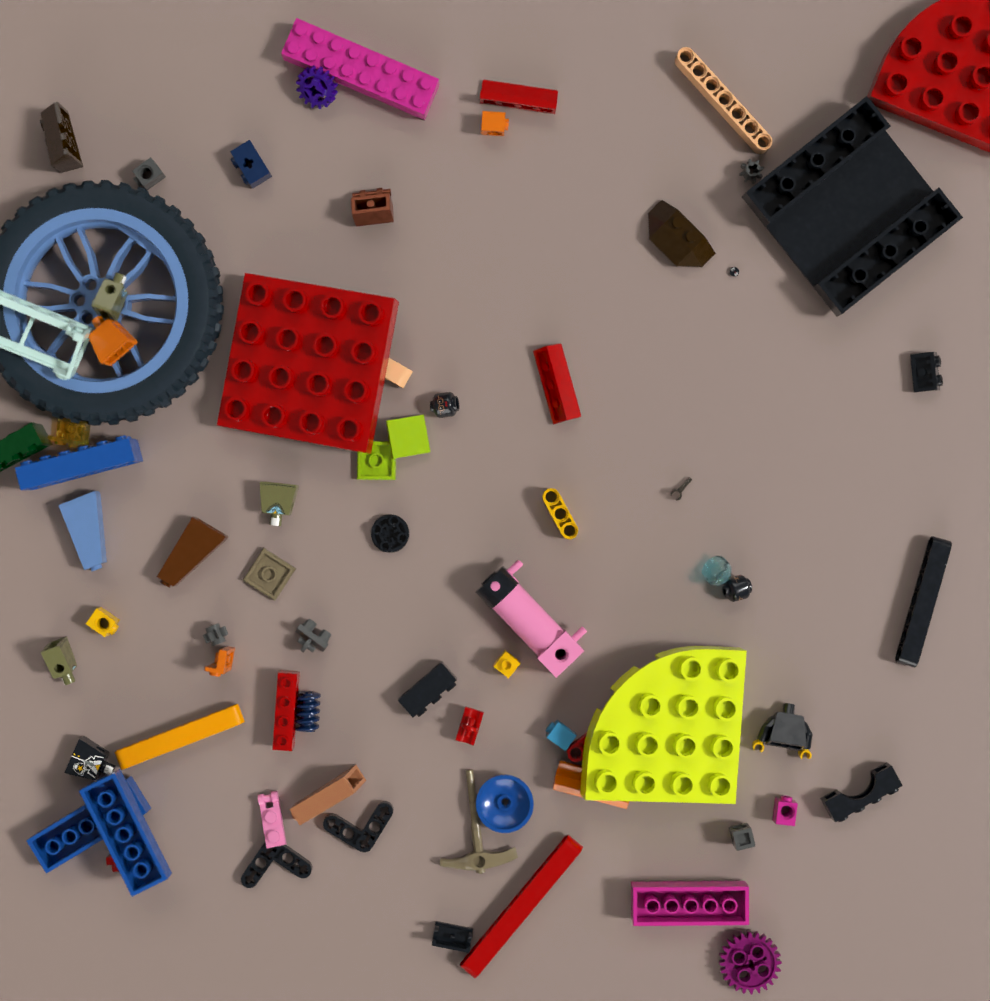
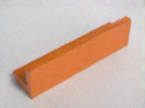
M559 761L554 776L553 790L582 797L580 795L582 766ZM594 800L627 809L629 801Z

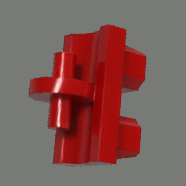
M465 706L455 740L474 746L484 712Z

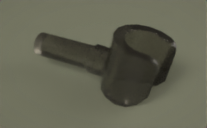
M688 477L679 488L673 489L670 495L677 491L680 495L676 498V501L680 500L682 492L692 479Z

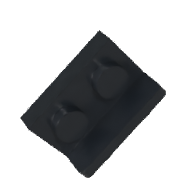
M937 352L910 354L914 393L940 390V386H943L942 374L939 375L938 367H941L940 355L937 356Z

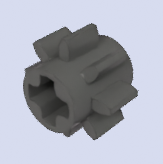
M748 159V165L742 164L740 166L744 170L739 176H744V182L751 180L754 184L756 177L758 179L763 177L760 171L764 167H760L758 164L759 160L752 162L751 159ZM751 168L754 169L752 175L749 173Z
M219 623L205 628L207 633L203 637L206 643L211 642L212 646L226 641L224 636L228 635L225 626L220 627Z

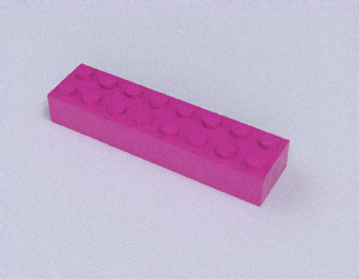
M298 18L295 19L281 52L283 59L304 69L307 67L310 69L313 65H315L316 69L322 66L323 72L329 70L328 76L335 77L334 82L423 120L426 119L440 86L439 79Z

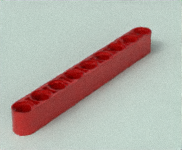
M567 834L464 957L460 967L473 978L478 977L576 859L583 846Z

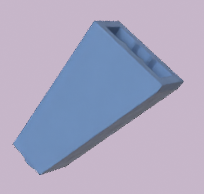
M93 491L58 505L84 570L91 569V572L103 568L101 564L107 562L101 494L99 491Z

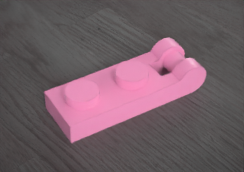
M273 791L268 795L264 793L258 794L266 848L287 845L278 791ZM273 802V807L267 808L266 803Z

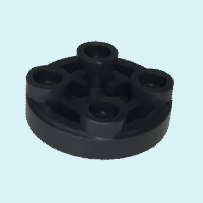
M384 515L374 522L371 528V538L379 550L387 553L397 552L408 542L409 527L397 515Z

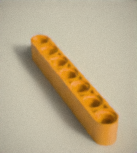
M235 704L121 748L114 753L121 770L240 725L245 720L239 704Z

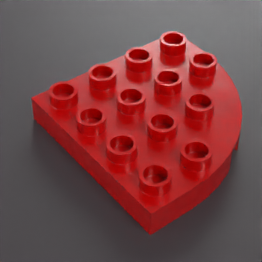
M939 0L920 12L899 33L884 54L867 95L871 102L878 108L990 153V0Z

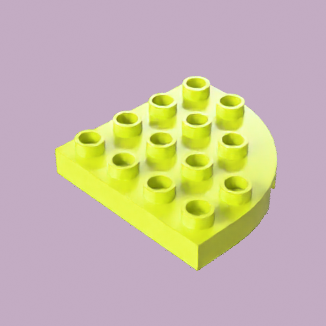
M719 646L673 648L655 654L656 660L651 661L640 669L633 666L610 687L614 693L602 710L598 708L595 710L589 724L583 750L580 795L585 800L736 804L747 651L739 647Z

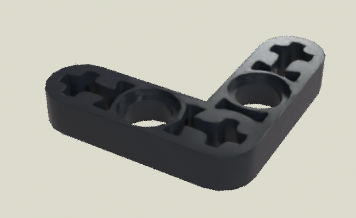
M388 801L380 802L363 830L334 813L325 817L323 827L327 832L358 851L368 852L372 849L394 811L393 805ZM380 807H389L388 811L390 813H385L382 817V820L380 818L374 817L375 815H377L378 817L380 816L382 811ZM335 819V824L339 827L343 823L344 825L341 827L340 833L337 832L338 827L335 825L329 827L327 820ZM371 822H378L380 829L374 832L370 830L369 825ZM351 828L354 835L351 838L345 837L343 835L344 829ZM368 834L371 835L368 840L369 846L365 845L362 847L360 840L364 841Z
M264 842L242 874L241 883L246 888L256 886L273 860L299 878H307L311 874L312 864L287 845L275 847L277 850L273 849L269 855L264 854L269 849L266 848V842ZM290 853L293 856V861L290 863L284 862L283 854ZM258 858L265 859L266 866L263 868L258 867L256 860ZM296 859H299L297 864H299L300 866H304V864L307 865L306 870L308 872L304 871L303 873H301V868L298 865H296L295 868L292 867ZM253 870L257 871L253 877L254 881L247 882L246 875L250 876Z

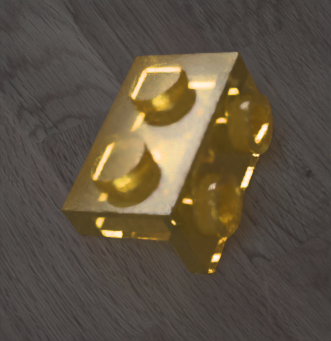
M58 418L56 436L48 435V440L55 441L54 444L66 445L68 443V447L71 448L88 445L91 425H89L88 421L74 423L69 418Z

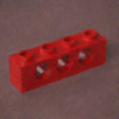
M280 670L278 672L272 750L292 751L295 747V720L297 719L295 713H297L296 705H298L296 697H298L300 671Z

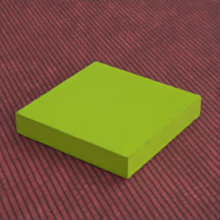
M424 415L385 421L392 459L431 452Z
M373 441L371 454L357 452V480H396V458L392 459L389 441Z

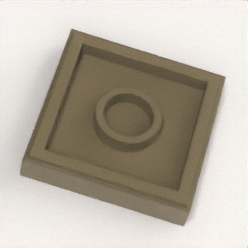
M263 548L243 581L276 601L296 568L266 548Z

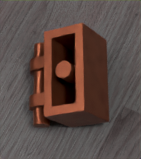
M377 188L374 191L360 190L358 193H352L351 208L356 227L394 222L393 204L390 197L392 196L391 189Z

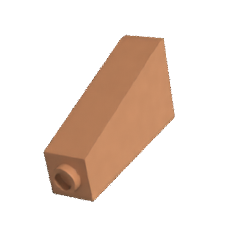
M357 765L352 766L296 802L289 809L293 819L299 825H302L354 794L366 779Z

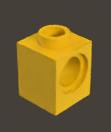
M99 607L96 608L86 622V625L103 637H107L117 631L119 628L117 624L120 619L104 608ZM102 618L107 619V621H108V627H107V628L102 627V625H101V619H102Z
M504 650L493 664V667L509 679L521 663L507 650Z

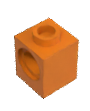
M482 111L481 135L504 136V130L508 131L509 119H505L506 112Z

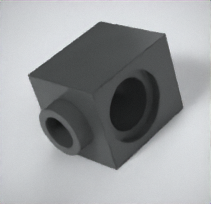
M151 157L132 170L135 174L133 178L139 187L144 186L147 190L166 177ZM151 171V177L144 179V173Z
M748 823L729 827L732 844L737 851L756 847L752 829Z

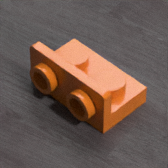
M227 646L220 649L215 655L214 663L205 666L204 671H208L209 675L218 677L231 671L235 647Z

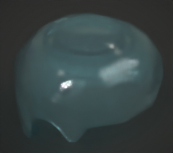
M722 556L710 558L702 569L705 580L712 586H720L726 583L731 577L732 572L730 563Z

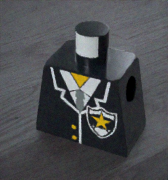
M83 736L78 740L64 773L96 780L100 777L101 772L106 775L114 772L116 765L106 762L110 754L109 751Z

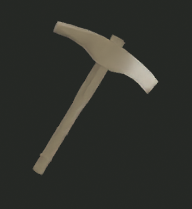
M473 769L466 770V782L474 851L462 857L452 859L440 858V866L461 870H476V873L483 874L485 869L508 863L518 858L515 847L500 852L483 850L481 828L476 810Z

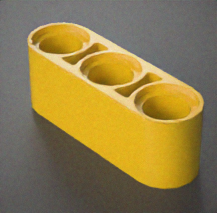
M546 489L542 494V500L560 534L566 539L575 538L578 534V527L562 497L556 489ZM549 491L556 494L554 502L546 500V494ZM558 508H562L565 511V516L562 519L555 517V511ZM567 525L574 527V533L571 536H566L564 533V528Z

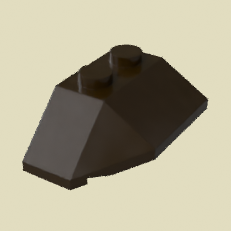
M661 200L648 213L649 240L675 266L703 267L716 254L706 237L672 205Z

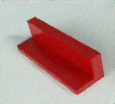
M483 80L480 92V103L550 114H555L557 90Z
M562 344L549 345L534 350V357L553 424L581 417Z

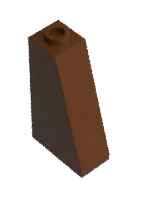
M192 517L157 575L161 579L160 583L167 587L177 586L223 544L229 536L201 519Z

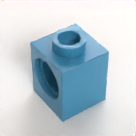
M556 720L555 723L551 722L545 730L547 732L546 737L564 751L567 750L577 736L574 731L559 720Z

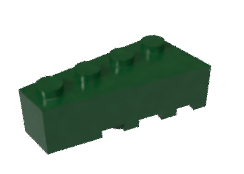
M31 422L0 440V472L53 445L42 424Z

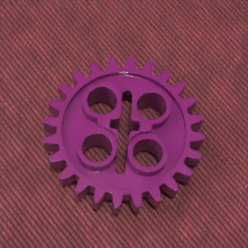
M748 930L745 936L740 931L739 938L733 934L734 941L727 939L729 946H722L725 953H719L720 957L723 958L718 963L723 966L720 968V972L725 973L723 975L724 980H728L729 986L734 985L735 991H738L741 987L743 994H745L747 989L751 995L754 989L758 993H760L761 987L768 990L766 984L774 985L771 979H778L775 972H781V969L777 966L782 964L781 960L778 959L781 955L779 951H776L777 946L775 944L771 945L773 941L770 938L766 940L764 933L759 937L758 931H755L754 935H752L750 930ZM756 947H760V948H761V950H760L759 953H757V954H753V953H752V951H753L754 948H756ZM736 953H742L741 958L734 959ZM760 966H766L763 972H758ZM742 971H748L745 977H739Z

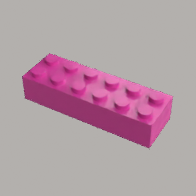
M745 881L631 882V921L633 926L749 925V886Z

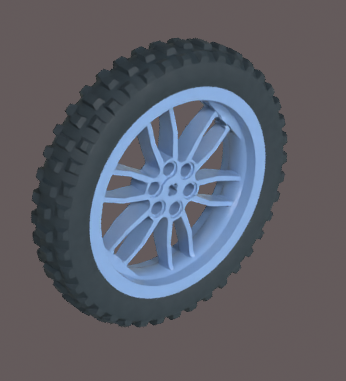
M101 180L99 184L93 181H82V184L78 186L74 183H68L63 185L61 190L57 188L48 190L44 197L36 196L29 201V206H21L17 209L12 220L7 219L1 227L2 232L0 234L1 291L26 301L28 288L30 287L56 290L70 295L69 304L41 307L56 313L76 311L77 316L73 320L93 327L95 330L96 328L92 322L86 323V317L89 314H92L93 319L98 316L91 305L104 279L112 281L115 273H119L125 257L134 244H139L146 249V254L136 267L126 275L127 278L123 285L125 289L143 273L154 255H156L165 263L175 290L174 296L157 294L127 295L124 307L117 321L121 325V320L124 316L149 323L172 325L163 346L147 363L144 364L136 345L130 349L138 369L127 374H123L119 362L116 361L112 365L116 372V377L88 378L76 372L72 378L64 380L55 376L56 373L53 372V368L0 348L1 376L11 388L20 393V397L36 405V408L42 411L52 412V416L60 419L64 417L69 418L71 422L79 424L82 421H88L89 425L98 426L102 422H107L109 425H118L121 420H127L128 422L138 421V416H150L155 414V409L167 408L172 404L171 399L179 398L186 392L185 388L187 385L191 386L193 383H196L200 378L198 372L206 368L209 363L208 355H212L217 347V343L214 340L219 338L222 327L219 321L222 320V314H224V306L220 304V302H223V287L219 286L220 271L217 267H214L216 265L214 255L206 247L205 238L193 228L194 224L189 218L184 219L180 216L181 211L174 205L169 207L165 204L164 198L159 195L153 197L149 195L148 190L142 187L133 189L129 184L122 182L119 185H114L109 180ZM97 228L122 231L129 236L116 254L104 278H101L96 256L85 234V230ZM77 232L87 253L90 274L86 276L74 264L63 240ZM55 244H58L67 266L80 283L78 290L68 289L51 283L30 282L37 265ZM92 281H96L97 284L94 290L89 289V284ZM80 297L85 298V303L82 306L78 305ZM151 300L176 302L174 319L148 317L131 311L132 303ZM0 304V336L19 343L28 325L27 315ZM30 329L24 346L57 358L55 353L69 335L65 334V330H62L46 351L37 344ZM74 353L72 354L67 363H71Z

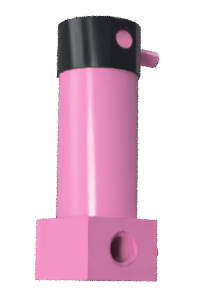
M517 560L508 569L504 566L500 567L481 583L476 593L530 647L538 660L557 678L584 652L577 641L587 630L581 627L571 636L553 620L513 576L523 566L520 560ZM558 649H564L562 656H556L555 652Z

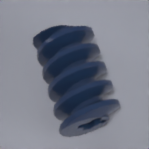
M300 691L298 693H301L302 696L296 697V700L301 701V704L296 705V707L301 709V711L295 713V715L301 717V719L295 720V723L300 724V727L295 728V731L315 732V729L319 728V724L315 722L320 720V717L315 715L320 713V709L316 708V706L320 705V701L316 699L320 698L321 694L313 691Z

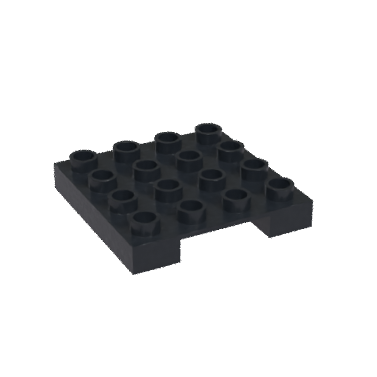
M868 96L834 121L742 196L747 205L836 317L846 312L963 218L940 187L934 191L889 136L886 130L891 127Z

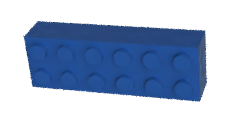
M125 435L116 437L115 442H108V440L97 442L96 447L86 445L78 447L76 452L70 450L59 452L57 457L48 455L40 457V461L28 460L21 462V466L15 467L20 490L32 491L143 462L138 439Z
M120 769L79 790L132 897L170 877L172 872Z
M130 776L125 780L144 815L151 807L133 777ZM86 804L34 834L26 841L47 874L100 842L103 838Z

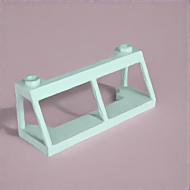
M0 290L1 305L31 316L20 342L17 343L0 336V348L53 368V372L56 373L55 376L60 379L72 378L90 341L89 334L94 331V328ZM35 318L65 330V334L78 342L70 364L24 346Z

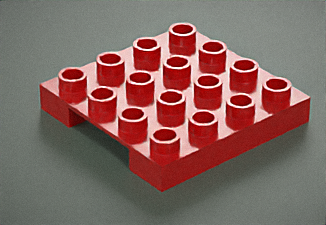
M245 273L217 426L371 454L399 301L391 297Z

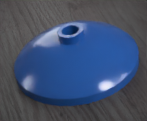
M506 774L494 776L488 779L478 791L476 798L477 814L483 824L495 832L511 833L521 829L529 821L533 812L534 800L531 790L525 782L515 776ZM504 798L509 800V803L506 805L502 803Z

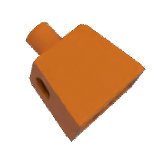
M97 316L92 320V324L96 329L89 334V340L101 364L112 366L138 343L119 322L112 319L104 320L102 316Z

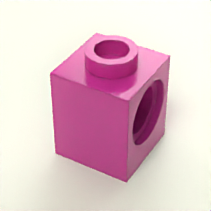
M781 795V798L775 797L772 817L775 824L795 826L798 803L792 800L793 797ZM784 806H789V811L786 814H781V809Z

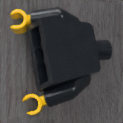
M784 703L783 712H776L761 726L757 740L753 741L752 747L754 750L755 746L760 744V752H763V742H766V745L798 750V756L801 759L803 754L807 752L806 757L810 759L812 754L809 749L811 748L813 734L807 722L804 721V717L794 714L795 705Z

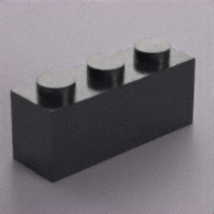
M441 661L400 696L398 701L412 718L416 715L420 717L427 711V705L430 703L434 705L442 698L441 693L445 690L449 692L456 686L455 681H457V677Z

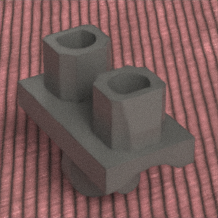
M311 619L305 621L303 625L300 624L296 630V633L301 636L297 642L303 645L300 651L304 653L308 649L313 653L316 649L315 647L324 652L328 646L331 634L323 629L318 636L315 635L312 631L317 624Z

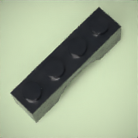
M886 762L871 770L870 783L867 789L859 795L848 796L836 789L820 798L830 818L834 822L845 821L848 815L863 811L868 804L878 803L882 800L883 796L898 792V788L903 785L893 766Z

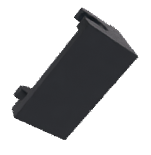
M436 921L431 946L469 953L473 928Z

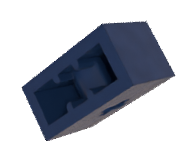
M250 140L230 151L233 156L230 160L236 169L240 167L243 172L240 176L246 185L250 184L252 188H255L272 177ZM248 162L253 166L251 169L247 165Z

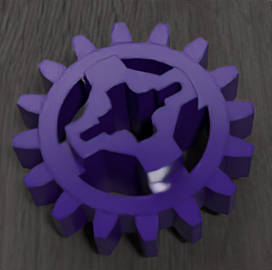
M313 65L310 69L308 67L305 68L298 75L299 79L296 81V84L299 87L296 91L301 92L300 99H306L304 104L310 102L311 108L317 105L321 109L323 106L328 107L336 99L335 96L338 91L335 88L338 84L332 82L335 78L334 76H328L329 70L323 72L322 66L316 69L315 65Z

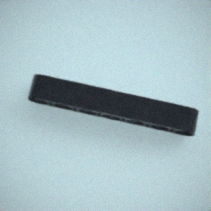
M931 536L928 541L897 648L896 663L914 668L919 663L952 547V542L949 540Z

